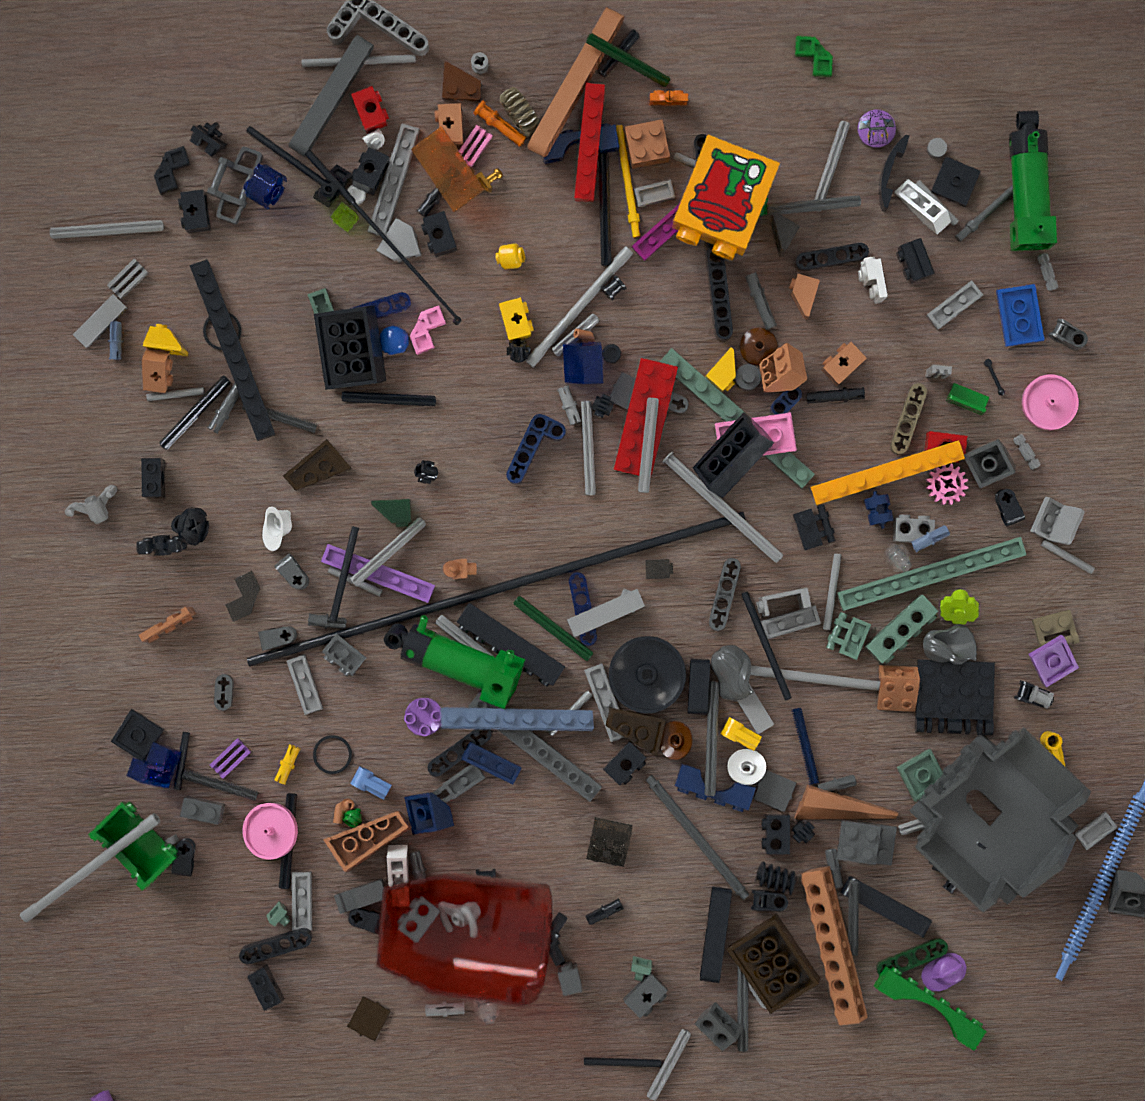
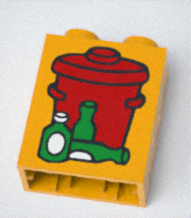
M707 135L673 220L672 228L678 230L676 238L693 246H697L700 239L714 244L712 252L725 259L733 260L735 254L743 256L780 163Z

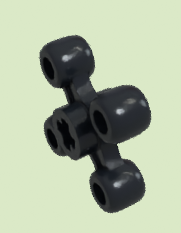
M155 535L137 541L136 549L138 555L151 554L154 551V556L179 553L187 549V544L183 543L179 536H174L170 539V535Z

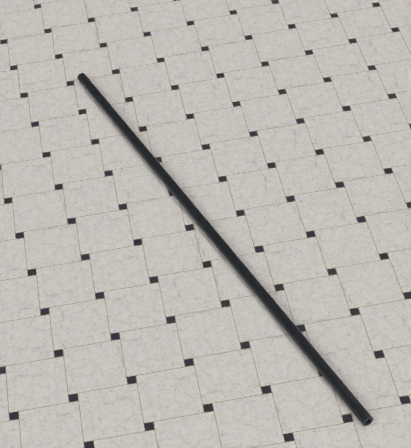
M739 512L738 514L745 519L744 512ZM725 517L247 657V663L251 667L328 644L336 634L346 639L732 525V523Z

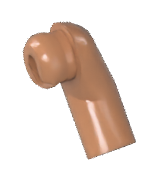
M582 329L574 330V338L582 339L584 348L592 350L595 343L593 333Z
M344 799L335 806L333 823H343L345 812L352 810L355 806L353 800Z

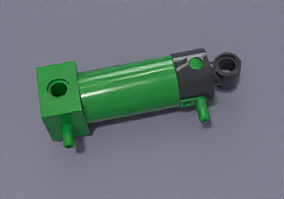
M1037 110L1017 111L1016 128L1019 131L1009 134L1014 221L1010 224L1011 251L1049 250L1057 243L1056 216H1051L1048 136L1046 130L1038 129L1039 114Z
M421 616L419 625L414 624L409 632L405 626L397 623L392 625L385 634L384 643L388 648L393 650L402 648L400 656L402 660L482 691L480 700L502 709L506 708L515 693L525 663V659L515 656L512 650L507 652L500 650L498 655L494 657L439 635L437 632L426 628L427 616Z

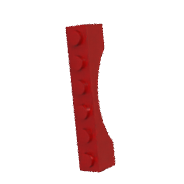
M586 83L574 195L575 201L594 203L606 90L604 84Z

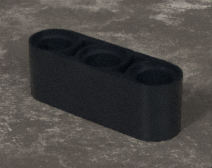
M690 659L687 714L707 715L710 659Z

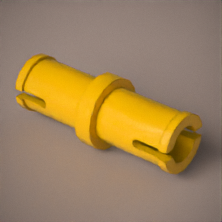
M289 744L284 759L280 761L281 766L274 779L276 782L279 781L281 784H286L291 769L295 767L294 762L300 751L299 747L295 748L296 746Z

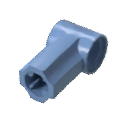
M359 766L350 784L384 800L392 785L374 776L373 772Z

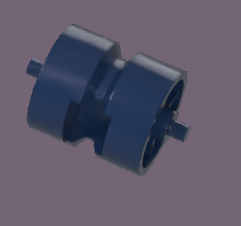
M873 491L874 495L871 498L864 499L866 510L870 512L867 515L869 525L878 524V526H881V529H884L886 522L894 521L892 510L888 508L891 505L889 495H879L877 491Z

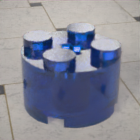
M258 164L254 169L251 179L247 180L244 184L243 189L246 191V197L265 209H270L269 205L272 204L274 206L281 198L285 187L282 185L284 181L287 183V177L267 164Z

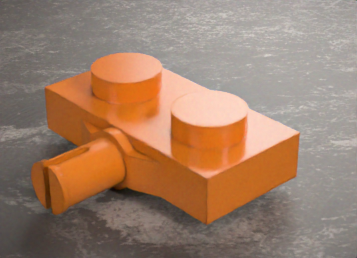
M656 90L650 93L649 105L687 106L688 93L680 90H670V93L669 90L666 93L662 90Z

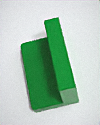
M953 383L946 402L983 415L987 410L985 407L989 397Z

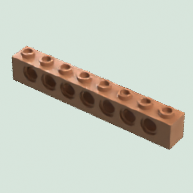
M830 866L810 869L801 873V881L805 887L806 901L810 907L811 921L815 927L816 941L820 947V957L824 963L825 977L829 983L830 997L835 1007V1017L838 1019L839 1025L861 1023L868 1016Z

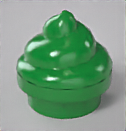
M355 808L345 812L343 822L351 828L360 826L362 823L361 809Z

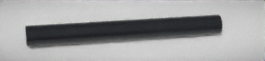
M584 1057V1065L661 1067V1059Z

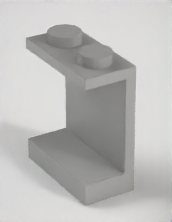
M808 588L758 598L759 602H756L758 613H762V617L769 616L766 600L797 594L800 609L811 607Z

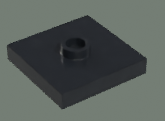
M946 156L931 192L966 207L981 171Z
M131 709L110 742L144 762L165 729L134 709Z

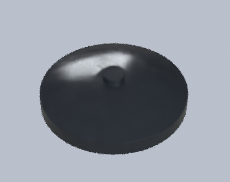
M641 636L627 641L616 651L609 666V683L614 695L624 706L636 712L655 713L668 708L681 695L685 685L686 669L680 653L669 642L658 637Z

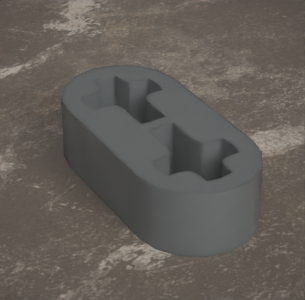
M672 392L668 410L677 414H683L688 409V401L685 397ZM672 400L675 402L682 400L685 408L677 410V406L672 403Z
M228 674L219 675L215 681L214 705L221 711L228 710L233 703L234 680ZM224 677H226V681H229L225 691H223V685L220 684ZM223 693H225V700H228V704H225L224 707L218 702L222 699Z

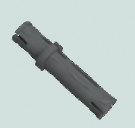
M757 273L745 276L751 291L750 296L753 297L765 330L777 326L764 294L765 289L762 288Z
M235 383L219 410L216 409V415L207 427L212 430L215 424H217L213 430L217 434L225 420L229 419L230 416L228 415L240 397Z

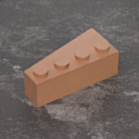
M396 811L323 840L344 872H349L412 827L403 813Z

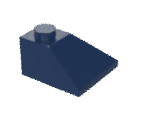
M432 792L404 797L412 827V835L439 831L454 826L450 806Z

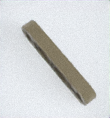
M921 383L914 384L908 391L890 444L891 451L896 455L904 454L909 448L927 395V389ZM918 387L921 388L920 392L923 393L916 400L920 401V404L915 401H909L910 398L912 400L915 398L916 393L913 390H916ZM909 405H914L917 409V413L913 416L909 415L906 411ZM902 423L910 425L911 430L909 433L901 431L900 426ZM897 434H899L902 437H908L907 440L903 439L902 446H904V449H900L899 451H897V447L894 446L895 443H899L901 438L897 437Z

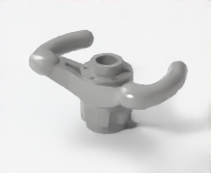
M107 486L100 496L92 495L84 500L85 503L74 502L65 509L66 516L72 517L74 516V511L88 514L91 522L94 521L95 524L105 521L109 518V512L105 505L108 499L117 493V486Z
M443 901L438 904L439 915L447 932L453 931L447 916L449 914L452 916L451 918L455 925L464 927L469 924L470 936L473 938L477 937L476 919H478L481 912L475 902L454 905Z

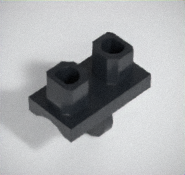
M206 122L204 127L201 125L197 127L195 125L192 126L191 131L193 134L190 142L196 146H201L205 140L209 143L204 150L208 155L215 156L227 146L224 141L219 139L223 133L218 130L220 124L217 122L212 125Z

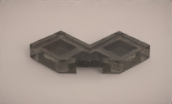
M253 571L234 579L242 597L225 604L233 622L252 614L254 604L261 589Z

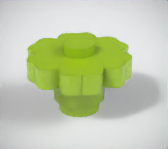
M965 590L954 591L951 597H944L940 603V615L946 621L952 620L953 624L964 625L967 621L974 622L979 616V603L974 597H969Z

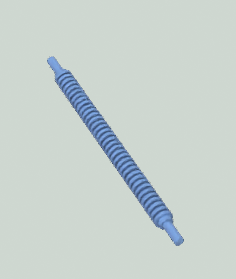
M1145 780L1139 793L1137 792L1132 797L1136 800H1131V803L1134 804H1129L1128 807L1131 810H1126L1129 815L1125 814L1124 816L1127 819H1122L1125 824H1120L1123 829L1118 828L1121 833L1116 832L1119 838L1114 837V840L1117 842L1112 841L1111 843L1115 846H1110V849L1113 851L1108 850L1107 852L1111 854L1105 857L1109 860H1104L1103 862L1106 865H1101L1104 870H1099L1102 872V875L1097 874L1100 879H1095L1098 884L1093 883L1096 888L1091 887L1094 893L1089 892V895L1092 897L1087 896L1086 898L1090 901H1085L1084 904L1088 906L1082 907L1085 909V912L1081 910L1080 913L1084 915L1078 916L1081 921L1076 920L1079 926L1075 924L1074 927L1077 930L1072 929V932L1075 934L1071 933L1070 936L1073 939L1068 938V941L1071 942L1070 944L1066 942V946L1069 948L1064 947L1063 950L1067 952L1061 953L1063 961L1055 978L1061 981L1069 965L1077 959L1073 956L1079 955L1075 951L1080 952L1081 949L1078 946H1083L1080 941H1085L1082 939V936L1086 938L1087 935L1084 932L1089 933L1086 927L1091 928L1088 923L1093 924L1090 918L1095 919V916L1092 914L1097 915L1098 913L1094 911L1095 909L1099 910V907L1096 905H1101L1102 903L1099 902V899L1102 901L1104 899L1100 896L1106 895L1103 893V890L1108 891L1105 885L1110 886L1107 881L1112 882L1109 877H1114L1111 872L1116 873V870L1113 869L1114 867L1118 869L1115 863L1120 864L1121 861L1117 859H1122L1123 857L1120 856V853L1123 855L1125 853L1121 850L1127 849L1124 844L1128 845L1129 843L1126 840H1131L1128 835L1133 836L1130 830L1134 832L1135 829L1132 826L1137 827V824L1134 822H1139V819L1136 817L1141 818L1142 816L1138 814L1139 812L1143 813V810L1140 808L1145 809V805H1143L1145 803Z

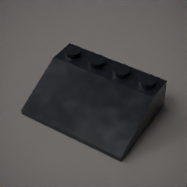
M375 305L314 314L325 390L387 381Z

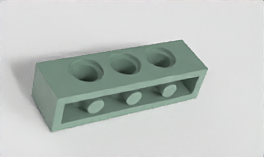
M923 594L919 595L864 646L865 649L879 664L884 662L887 664L895 657L893 653L899 649L901 651L909 644L907 640L913 636L915 638L923 631L921 627L925 623L929 625L937 618L935 614L938 610ZM914 612H918L921 616V620L918 623L912 620ZM900 625H904L907 629V633L904 636L898 633ZM887 638L893 641V646L890 649L884 646V641Z

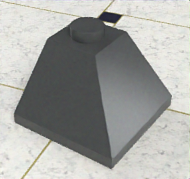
M999 439L964 454L965 461L979 488H983L1016 472V465Z
M1117 870L1111 884L1108 912L1145 917V880L1135 872Z

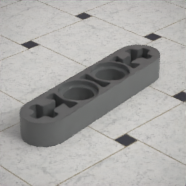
M735 558L727 559L722 567L709 617V626L715 631L722 630L727 623L741 569L740 562ZM732 561L737 566V569H734L731 574L735 575V579L724 577V573H729L727 564H731ZM724 580L732 582L731 590L725 591L722 588ZM720 598H724L728 602L725 609L717 607V601ZM714 610L726 612L725 616L721 615L720 621L723 624L719 625L718 628L712 623V620L717 619L718 615L714 614Z

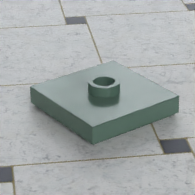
M931 749L925 750L896 767L915 802L920 800L925 794V789L930 784H934L943 774Z

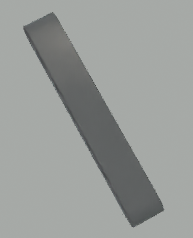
M359 35L355 36L289 143L291 149L306 157L305 153L312 149L374 48L373 44Z

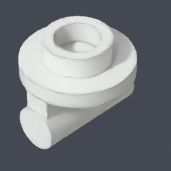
M379 128L363 137L367 146L374 150L382 147L385 142V138Z

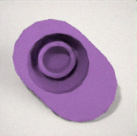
M947 953L929 962L922 971L924 985L932 991H942L957 984L966 974L965 961L955 953Z

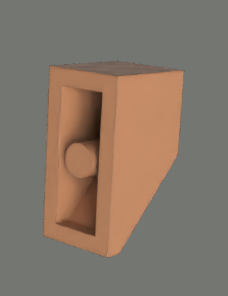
M797 274L796 278L791 279L789 289H792L791 297L802 317L808 319L820 280Z

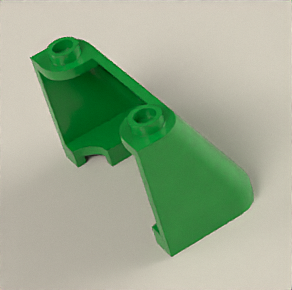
M123 801L88 836L94 842L97 840L100 843L103 842L101 846L108 849L139 826L144 819L136 812L137 808L132 802L129 801L127 803ZM152 828L117 853L115 858L132 874L131 877L133 879L137 877L136 880L138 882L136 885L143 891L178 857L176 854L178 850L171 843L167 844Z

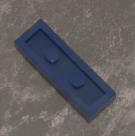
M471 741L461 758L512 785L522 769L521 766Z

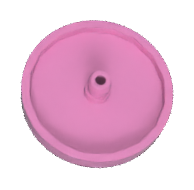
M1049 374L1036 378L1029 383L1022 396V409L1025 417L1035 427L1043 430H1056L1066 426L1072 421L1078 410L1079 400L1074 386L1067 379L1058 375Z
M264 803L256 806L248 813L244 820L242 833L247 848L255 856L270 860L286 855L293 848L297 840L298 827L295 817L285 806L278 803Z

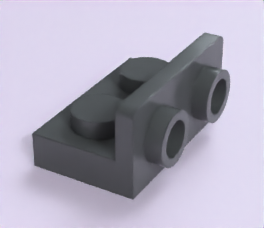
M338 634L332 638L322 651L325 654L323 658L331 664L334 662L340 666L338 670L346 676L349 674L354 676L355 672L367 659V657Z

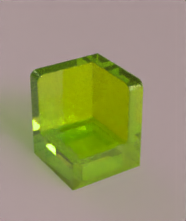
M341 202L330 217L336 225L347 233L359 219L357 213L343 202Z

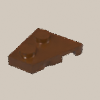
M444 61L442 99L480 102L481 81Z

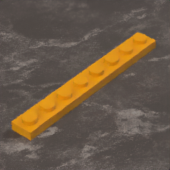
M958 440L812 486L811 490L816 505L963 460L965 457Z

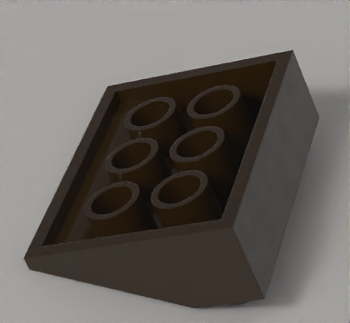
M778 914L762 922L727 948V951L770 1014L819 985V975Z

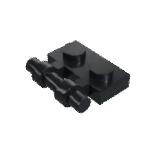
M824 505L817 506L819 512L817 515H813L812 508L793 514L804 551L823 545L821 537L824 536L827 537L828 543L836 541L834 528H831L828 518L830 515L828 511L826 512ZM821 520L824 531L819 532L816 521Z

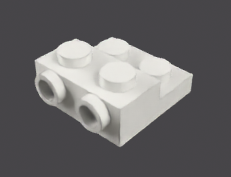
M864 258L858 271L859 281L863 282V286L871 285L869 294L870 298L874 299V304L882 303L887 297L881 258Z

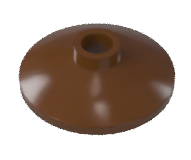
M753 328L743 335L739 347L745 361L759 366L765 358L778 349V344L775 336L769 330ZM756 343H762L763 347L761 349L756 348Z
M669 722L664 726L660 749L669 759L679 760L684 758L692 747V733L683 722Z

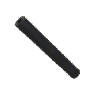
M182 732L173 788L176 790H181L182 776L185 769L190 732Z

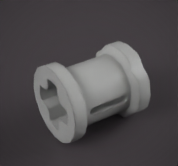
M480 52L472 56L471 64L473 71L479 74L487 72L489 66L487 56ZM477 61L483 62V66L477 64Z
M1035 685L1029 697V702L1032 703L1034 701L1048 709L1054 693L1040 690Z

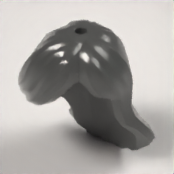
M956 624L946 630H932L924 637V653L932 661H949L957 665L963 664L969 659L977 660V646L974 635L965 625Z
M735 645L721 647L711 658V669L719 681V696L727 700H742L753 693L749 687L751 674L750 658L741 648Z

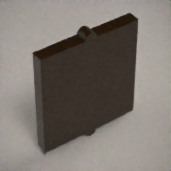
M363 996L347 1027L358 1032L360 1036L363 1035L376 1041L391 1010L379 1005L378 1001L374 1002Z

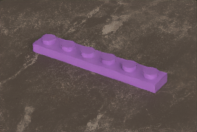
M327 544L321 562L342 569L346 551ZM353 554L349 573L356 574L370 560ZM381 565L367 578L369 581L429 603L436 586L384 565Z

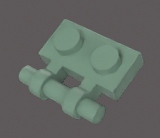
M840 612L838 619L836 618L834 621L835 626L832 634H829L827 638L829 641L826 648L833 650L835 644H839L841 647L838 653L857 660L871 624L852 617L849 624L845 622L847 614ZM842 628L848 629L844 639L838 638Z

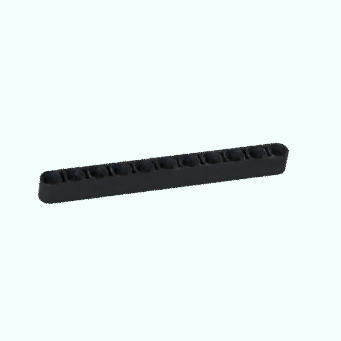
M699 134L694 139L693 153L695 165L702 148L697 146V142H705L706 134ZM704 241L714 335L718 341L726 342L733 333L725 258L720 257L718 261H713L710 258V254L713 253L714 244ZM716 271L720 272L722 274V278L720 280H715L712 277V273ZM721 290L724 293V298H716L714 292ZM723 309L727 315L724 318H720L716 311ZM726 328L729 335L726 337L721 336L719 329Z

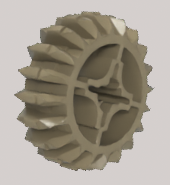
M511 87L505 90L500 95V102L507 115L524 136L529 137L533 135L540 123L536 113L517 88Z

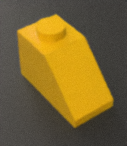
M732 347L705 376L721 392L724 390L728 392L735 384L733 381L736 377L735 358Z

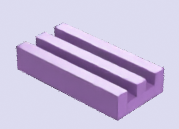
M237 738L210 766L224 779L251 753V750ZM239 744L240 747L218 767L216 764ZM244 749L245 753L223 772L222 769Z

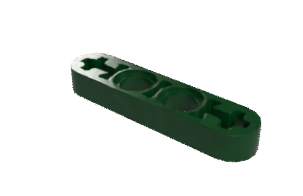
M934 938L879 961L876 965V972L880 976L882 973L880 970L883 969L882 965L885 964L889 967L893 965L891 963L892 960H894V965L898 970L905 972L945 955L948 951V944L941 938ZM937 942L941 945L943 944V947H941L942 951L939 952L938 950L931 951L933 955L930 956V952L926 948V946H929V948L932 949L936 947ZM919 949H924L926 952V957L922 960L916 958V952ZM902 956L908 959V964L905 967L898 965V959Z

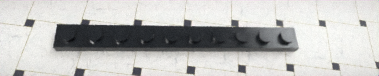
M206 259L190 265L191 272L256 440L258 442L275 436V431L209 261Z

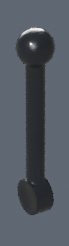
M986 359L984 361V365L988 367L993 377V380L998 388V394L1000 396H1003L1005 394V390L1001 388V385L994 373V370L991 366L992 361L990 359Z

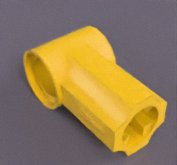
M729 717L720 734L754 751L762 736L745 728V725Z
M1052 731L1044 732L1040 738L1041 744L1065 766L1061 736ZM1050 736L1055 738V742L1052 745L1048 744Z

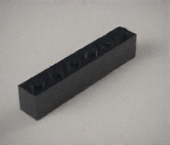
M471 603L467 605L457 620V623L460 624L459 629L467 634L471 631L476 635L474 639L482 644L486 641L492 645L490 649L498 654L500 650L505 652L512 650L515 656L525 659L522 670L530 676L534 673L540 677L538 681L547 687L549 684L554 685L565 668L564 665Z

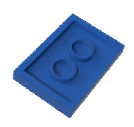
M1035 284L997 290L996 295L1005 347L1044 341Z

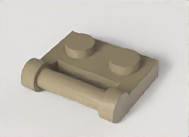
M1070 610L1032 619L1039 648L1050 642L1045 641L1044 636L1066 630L1069 632V636L1064 637L1067 644L1079 643V637Z

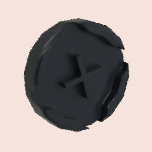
M190 507L173 519L171 528L174 532L178 533L183 543L196 546L199 545V542L205 540L209 531V521H207V514L203 509Z

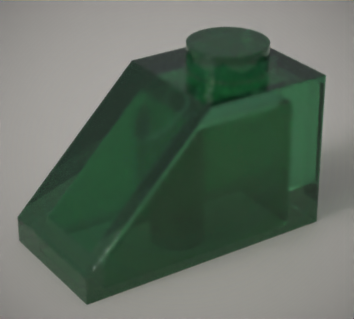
M410 499L371 501V505L392 524H396V527H408V523H412Z

